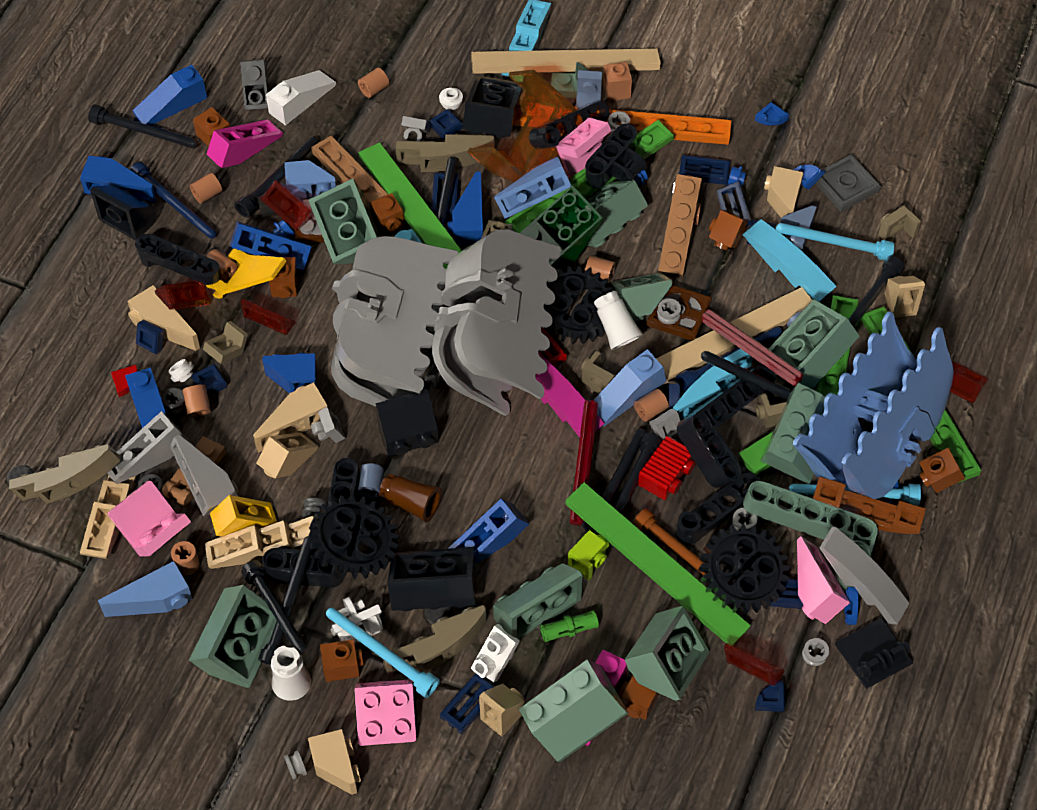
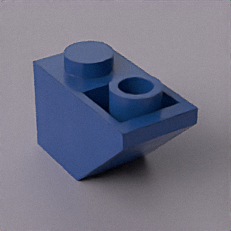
M315 353L263 356L265 375L289 394L301 386H307L312 383L317 387Z

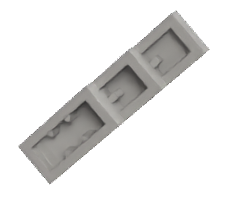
M832 527L819 549L845 586H854L867 605H876L888 624L897 625L909 602L874 560L837 527Z

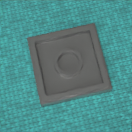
M852 154L824 168L825 174L815 183L840 212L879 193L881 190L880 184Z

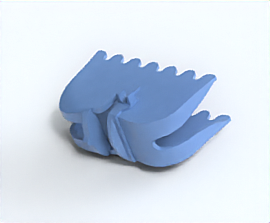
M887 312L883 318L882 333L880 335L878 333L870 335L867 354L858 353L855 356L853 373L851 375L849 373L841 375L838 383V394L829 393L825 397L824 413L822 415L815 413L811 416L808 435L799 434L793 441V446L805 459L816 477H823L846 484L849 489L872 499L884 497L891 491L905 468L910 467L917 458L914 451L917 453L921 452L920 445L909 439L915 438L923 442L931 439L935 433V429L940 423L946 408L954 374L943 329L940 327L935 329L931 338V349H922L916 360L906 347L892 312ZM859 417L873 423L871 433L862 430L858 421Z

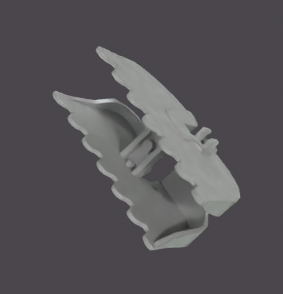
M509 229L496 230L452 257L447 267L445 289L442 291L441 303L449 307H440L435 321V334L432 343L434 362L440 375L451 388L504 416L510 413V405L508 401L502 398V391L507 392L514 386L538 399L544 396V387L536 380L535 375L542 374L547 370V364L538 355V351H544L550 346L549 339L541 332V327L547 328L552 324V317L545 311L543 305H550L555 301V295L547 287L546 282H553L558 277L555 268L549 264V259L555 260L559 258L561 252L559 246L533 239Z
M389 236L368 240L357 249L353 269L345 274L340 281H334L332 290L337 293L340 304L337 305L333 313V325L337 333V342L332 357L331 372L341 390L350 397L376 406L378 402L413 392L419 394L422 392L424 381L420 376L425 373L430 364V359L426 355L431 351L435 321L439 314V308L443 305L441 297L442 291L445 289L447 272L443 264H449L452 257L458 254V251Z

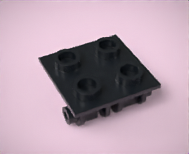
M882 618L834 643L866 689L914 663L908 656V652L911 651L908 643L898 641Z

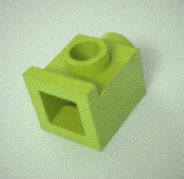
M589 530L568 552V566L579 570L582 576L589 581L592 578L593 568H599L606 560V549L609 547V542L603 536L595 535Z

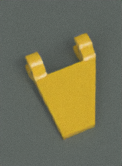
M233 249L228 258L237 261V271L228 283L219 280L213 285L206 286L216 290L213 296L221 299L227 293L273 280L286 263V260L282 257L249 255L241 250Z

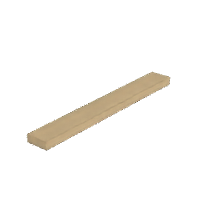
M658 49L471 52L474 74L575 72L576 62H579L589 71H603L604 65L627 62L629 71L660 70L661 64Z
M801 287L730 323L754 339L774 327L786 325L790 318L796 313L803 311L811 303L812 299ZM713 330L656 358L663 366L666 382L661 386L667 384L668 380H675L676 375L685 370H695L707 364V362L701 359L703 351H709L721 357L738 347Z

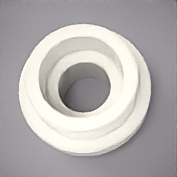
M446 88L441 91L439 101L445 109L455 110L462 103L463 94L456 88Z
M185 359L175 363L169 370V373L172 375V381H186L193 374L191 370L194 365Z

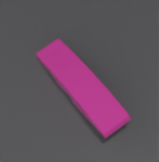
M538 352V355L547 364L546 372L535 375L536 380L544 387V396L541 398V401L544 405L548 403L563 423L567 421L580 438L583 407L586 400ZM598 415L595 431L604 425V422Z

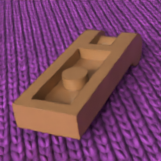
M204 436L195 446L216 465L226 454L224 446ZM180 468L171 480L164 484L161 491L163 496L167 498L173 497L183 506H187L194 498ZM181 485L184 486V487H186V489H182V490L179 489V488H180Z

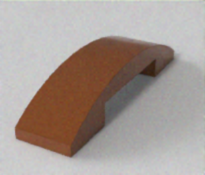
M819 477L813 499L869 518L876 524L877 530L901 534H919L925 508L899 501L896 506L844 490L846 484Z

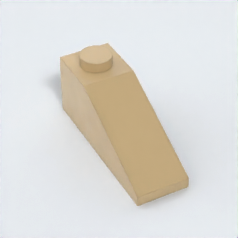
M154 285L128 300L130 308L128 315L136 326L141 320H145L164 330V339L195 351L200 349L197 334Z
M314 383L301 386L290 393L253 434L258 452L263 451L271 436L295 432L302 433L311 429L313 423L321 421L318 411L328 406Z

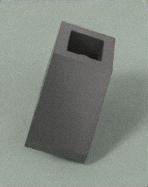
M266 59L242 60L240 66L245 110L268 108L266 98L268 93Z

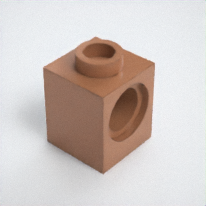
M627 62L604 65L603 87L607 101L631 98L632 78Z

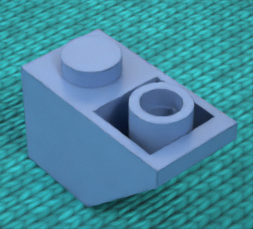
M309 160L285 162L288 201L310 199L336 187L335 177Z

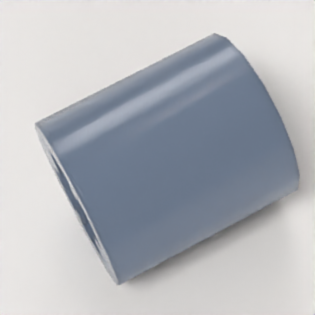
M376 464L362 465L357 493L367 499L378 498L380 486L384 478V469Z

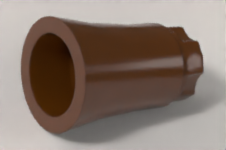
M392 474L383 479L379 497L387 500L389 504L413 514L425 523L429 522L435 515L442 496L440 487L422 484Z

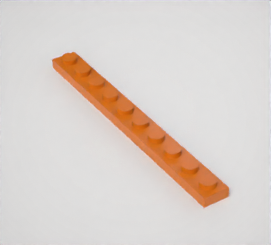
M519 102L514 126L535 128L578 108L576 106ZM609 109V116L618 111L628 114L630 125L636 128L637 133L659 119L674 135V140L729 145L731 120ZM599 110L592 114H589L590 117L597 116L599 114ZM580 115L575 117L577 126L583 123ZM558 123L556 129L564 130V126Z

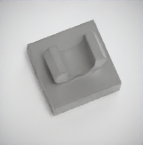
M403 116L401 126L406 129L404 139L409 141L410 135L417 133L416 142H422V133L429 134L431 124L427 120Z
M328 407L318 411L321 421L311 425L313 434L318 435L320 441L330 437L335 443H338L345 439L338 417Z
M671 408L667 412L660 414L656 419L649 421L652 431L662 440L667 435L673 439L679 437L677 434V424L681 420L678 412Z

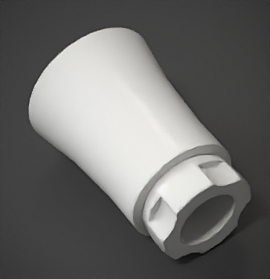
M612 291L594 301L611 350L625 346L644 335L634 322L623 300L619 298L617 291Z
M281 646L277 648L271 660L273 672L272 689L281 699L288 701L300 699L310 689L311 676L303 664L301 655L294 647Z

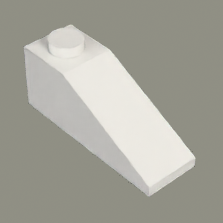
M320 70L284 80L266 94L269 114L286 126L335 87L336 82Z

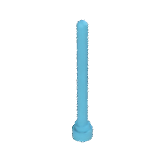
M779 223L776 226L777 232L870 252L883 261H886L894 252V243L891 241L882 240L881 242L872 243Z
M909 483L908 486H903V489L892 488L891 491L881 498L902 499V502L920 505L921 486L920 484ZM791 484L789 491L801 495H814L817 485ZM845 486V489H844V490H847V491H850V492H853V493H857V492H855V491L849 489L848 486Z
M329 608L326 611V616L412 680L416 691L423 697L428 698L436 690L440 679L432 673L419 672L335 608Z

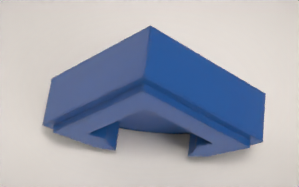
M772 102L755 115V121L764 125H779L789 119V114Z
M810 164L800 165L794 169V171L803 172L801 184L806 189H810L825 174L822 168Z
M848 587L845 595L850 603L844 608L846 625H856L858 617V591L855 587Z

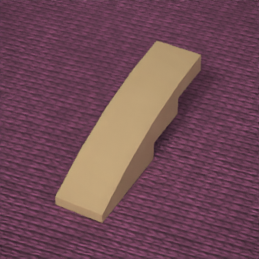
M109 475L107 481L103 480L98 502H94L80 550L81 555L108 559L120 531L108 516V512L134 492L138 475L119 484H116Z
M314 516L291 524H287L283 520L261 529L253 525L206 542L205 549L208 567L214 569L242 565L252 560L262 561L264 553L271 548L300 550L304 538L309 535V526Z

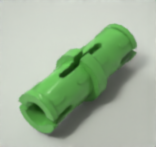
M592 610L572 617L566 615L563 616L562 620L540 625V631L544 642H548L565 636L569 638L574 637L576 633L598 628L599 623L596 613Z

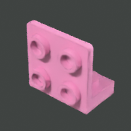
M588 118L556 146L568 178L583 170L587 160L602 145L601 141L611 132L608 122Z
M152 481L145 482L108 512L110 519L139 556H150L191 522L185 513H175Z
M412 680L356 683L355 703L358 744L360 746L416 741L414 687Z

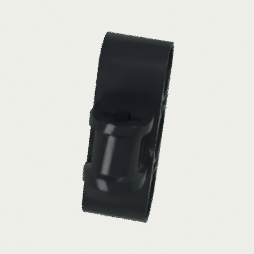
M622 124L618 126L587 160L585 165V181L589 187L601 188L612 177L619 181H633L640 171L646 169V161L635 152L637 130L633 125Z

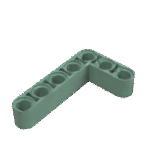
M763 481L753 482L748 488L743 500L744 509L748 513L823 540L830 529L835 527L831 523H835L840 527L838 529L871 557L878 529L871 519ZM753 496H758L762 500H757ZM779 505L786 506L788 510L781 508ZM805 514H810L814 519L807 517ZM858 532L863 533L866 537H862ZM836 573L835 578L837 579L844 593L846 592V589L848 587H854L845 586L840 577L838 576V574Z

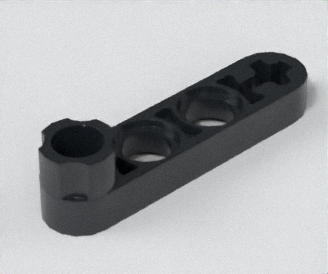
M601 101L589 103L535 127L529 134L530 144L535 149L556 147L563 138L578 127L575 123L576 115H580L583 122L588 118L605 122L609 118V108ZM597 109L599 110V114L597 116L590 117L589 114L596 112ZM558 123H561L564 126V133L562 136L560 134L559 129H556Z
M143 234L135 241L136 250L144 266L160 265L206 285H213L222 277L218 262L153 234ZM165 252H174L172 257L162 258ZM187 260L195 261V263L192 266H182V264Z
M750 472L744 473L738 480L729 483L693 511L682 512L678 517L676 538L678 541L685 545H692L734 515L736 510L743 508V500L748 491V488L743 490L744 483L751 485L753 482L761 481L759 476ZM725 496H731L736 500V504L726 506L722 503L721 499ZM705 511H711L716 515V518L712 521H706L702 518L701 514Z

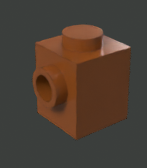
M212 107L193 119L196 135L208 147L214 130L230 127V124Z
M392 193L370 202V210L381 237L404 229L403 210Z
M721 210L718 217H715L709 226V231L711 232L709 238L715 240V246L724 250H728L729 247L737 248L749 220L727 210Z
M286 257L284 266L276 277L269 281L272 297H297L298 270L295 257Z
M949 448L919 462L923 469L919 473L926 487L932 486L936 493L965 479Z
M354 639L320 644L326 682L359 677L358 666L364 665L361 649H355Z
M632 676L630 682L624 681L618 694L628 711L627 715L636 719L640 717L644 720H647L660 693L638 684L634 676Z

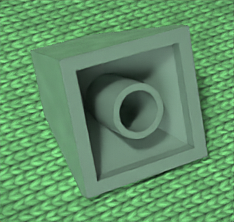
M660 272L611 281L613 290L617 291L619 298L623 300L634 321L643 320L645 315L652 314L672 286V280Z

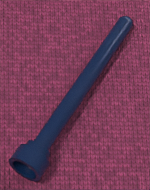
M140 161L130 168L132 172L153 184L154 192L208 238L213 239L216 237V231L151 176L148 166Z
M774 327L754 338V340L765 345L781 336L782 329ZM738 347V348H736V349L730 351L729 353H727V354H725V355H723V356H721V357H722V358H725V357H727L728 355H730V354L734 353L735 351L739 350L740 348ZM708 363L696 371L685 370L677 374L676 380L680 384V389L685 393L694 382L714 365Z

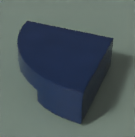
M668 380V404L670 410L671 408L673 409L680 399V384L677 380Z
M784 681L770 684L758 695L755 711H784Z

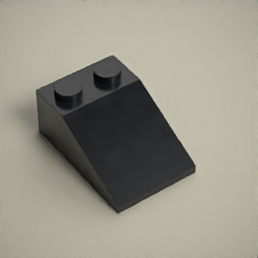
M477 75L465 103L463 129L469 130L473 134L487 133L497 138L511 137L523 83Z

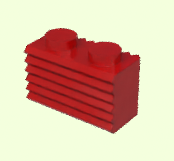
M667 435L640 471L638 485L652 492L653 495H657L658 498L666 500L670 493L673 495L677 493L682 484L680 479L684 474L689 475L696 463L684 444Z

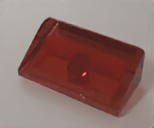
M277 180L273 182L260 199L296 231L314 217L312 208Z
M198 281L166 284L155 290V294L169 310L211 304L205 285Z
M245 299L241 300L244 317L284 335H288L296 323L295 320Z
M952 361L954 374L950 392L974 403L988 379Z
M728 643L724 645L727 663L772 686L777 684L785 672V669L737 645Z

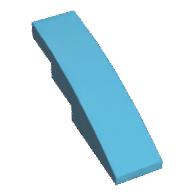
M528 0L516 25V33L509 46V51L537 50L551 9V3ZM502 73V75L524 80L527 73Z
M762 219L743 234L774 272L780 270L795 288L799 285L803 287L812 300L814 299L819 302L836 287L809 257Z
M739 349L724 359L747 369L752 366L753 357ZM716 366L707 370L687 389L673 407L678 412L680 420L735 381L736 376Z

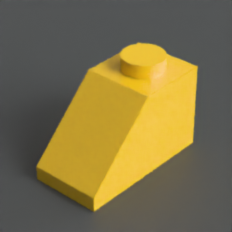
M232 495L226 497L210 512L216 536L221 537L253 525L261 529L277 523L270 502Z

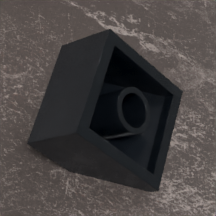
M114 185L93 186L90 189L98 219L136 241L139 236L145 234L156 222L151 204L145 200L141 201L135 198L129 191L121 190Z
M427 389L422 390L420 394L413 392L376 403L379 433L388 457L403 455L417 448H428L434 443L439 442L438 428Z

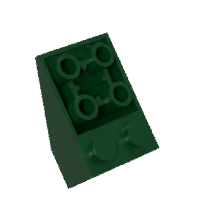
M572 185L520 234L559 246L561 250L559 258L555 260L549 259V264L556 271L560 268L565 272L567 266L575 263L604 218Z

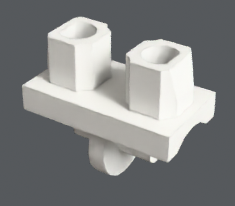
M349 597L343 599L345 608L338 610L344 616L349 615L348 619L358 626L363 624L366 632L371 636L383 630L379 617L382 611L379 605H375L357 614L356 611L365 608L363 601L360 600L352 603ZM337 624L332 625L330 630L334 637L338 636L340 641L354 639L355 644L359 642Z
M495 625L471 669L481 678L487 677L493 683L498 681L508 661L513 658L515 649L520 641L509 635L501 625Z

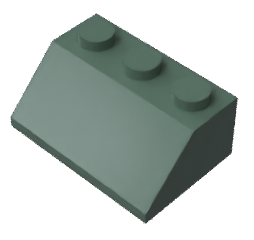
M354 179L348 180L308 200L335 265L354 263L357 249L363 243L373 238L381 237L364 193Z
M635 180L610 182L586 199L604 218L586 246H593L595 248L606 242L605 238L621 231L624 228L623 224L627 221H632L641 216V211L648 204Z
M813 299L771 345L769 350L803 373V380L800 384L813 389L860 336L846 317Z
M797 383L788 397L760 460L761 462L810 484L814 473L802 455L793 446V441L799 434L808 435L810 430L809 420L813 414L818 413L822 415L824 413L825 397L823 394Z
M563 563L555 568L550 567L546 569L541 577L533 582H525L515 593L510 596L504 595L496 601L495 605H493L495 621L509 635L520 639L581 601L582 574L579 570Z
M244 585L224 588L189 661L211 676L249 688L261 664L258 661L260 651L265 648L266 644H269L277 620L266 602Z
M680 606L654 615L625 658V662L638 684L677 701L685 693L710 651L684 606Z
M589 660L584 661L519 708L531 733L557 762L567 758L628 714L627 709L602 666Z

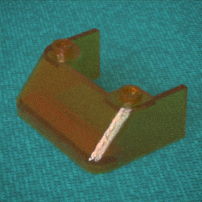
M535 70L514 71L508 75L524 90L519 99V106L521 111L528 117L509 154L497 151L493 147L469 148L467 151L492 174L511 182L517 181L535 167L559 157L556 147L535 149L529 141L531 130L576 110L566 98ZM578 115L575 117V123L577 122ZM558 123L556 129H559L560 134L562 136L564 133V126L561 123Z

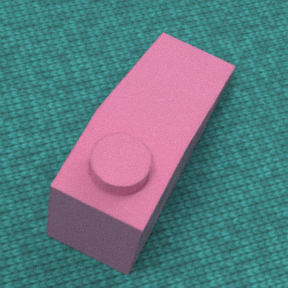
M799 537L797 539L798 596L804 605L802 610L810 619L814 620L816 618L827 624L850 602L818 547L805 538Z

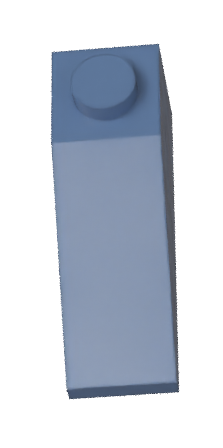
M556 157L535 167L495 195L494 198L506 219L570 188L571 183L559 158Z
M648 349L626 364L594 399V401L598 402L597 415L604 422V427L634 405V401L666 382L663 366Z
M173 561L99 599L98 602L104 616L112 617L169 612L185 606L188 601L192 600V596L187 583Z

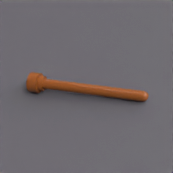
M645 508L634 519L633 525L641 532L652 533L699 571V567L704 562L699 560L698 556L660 527L652 512Z

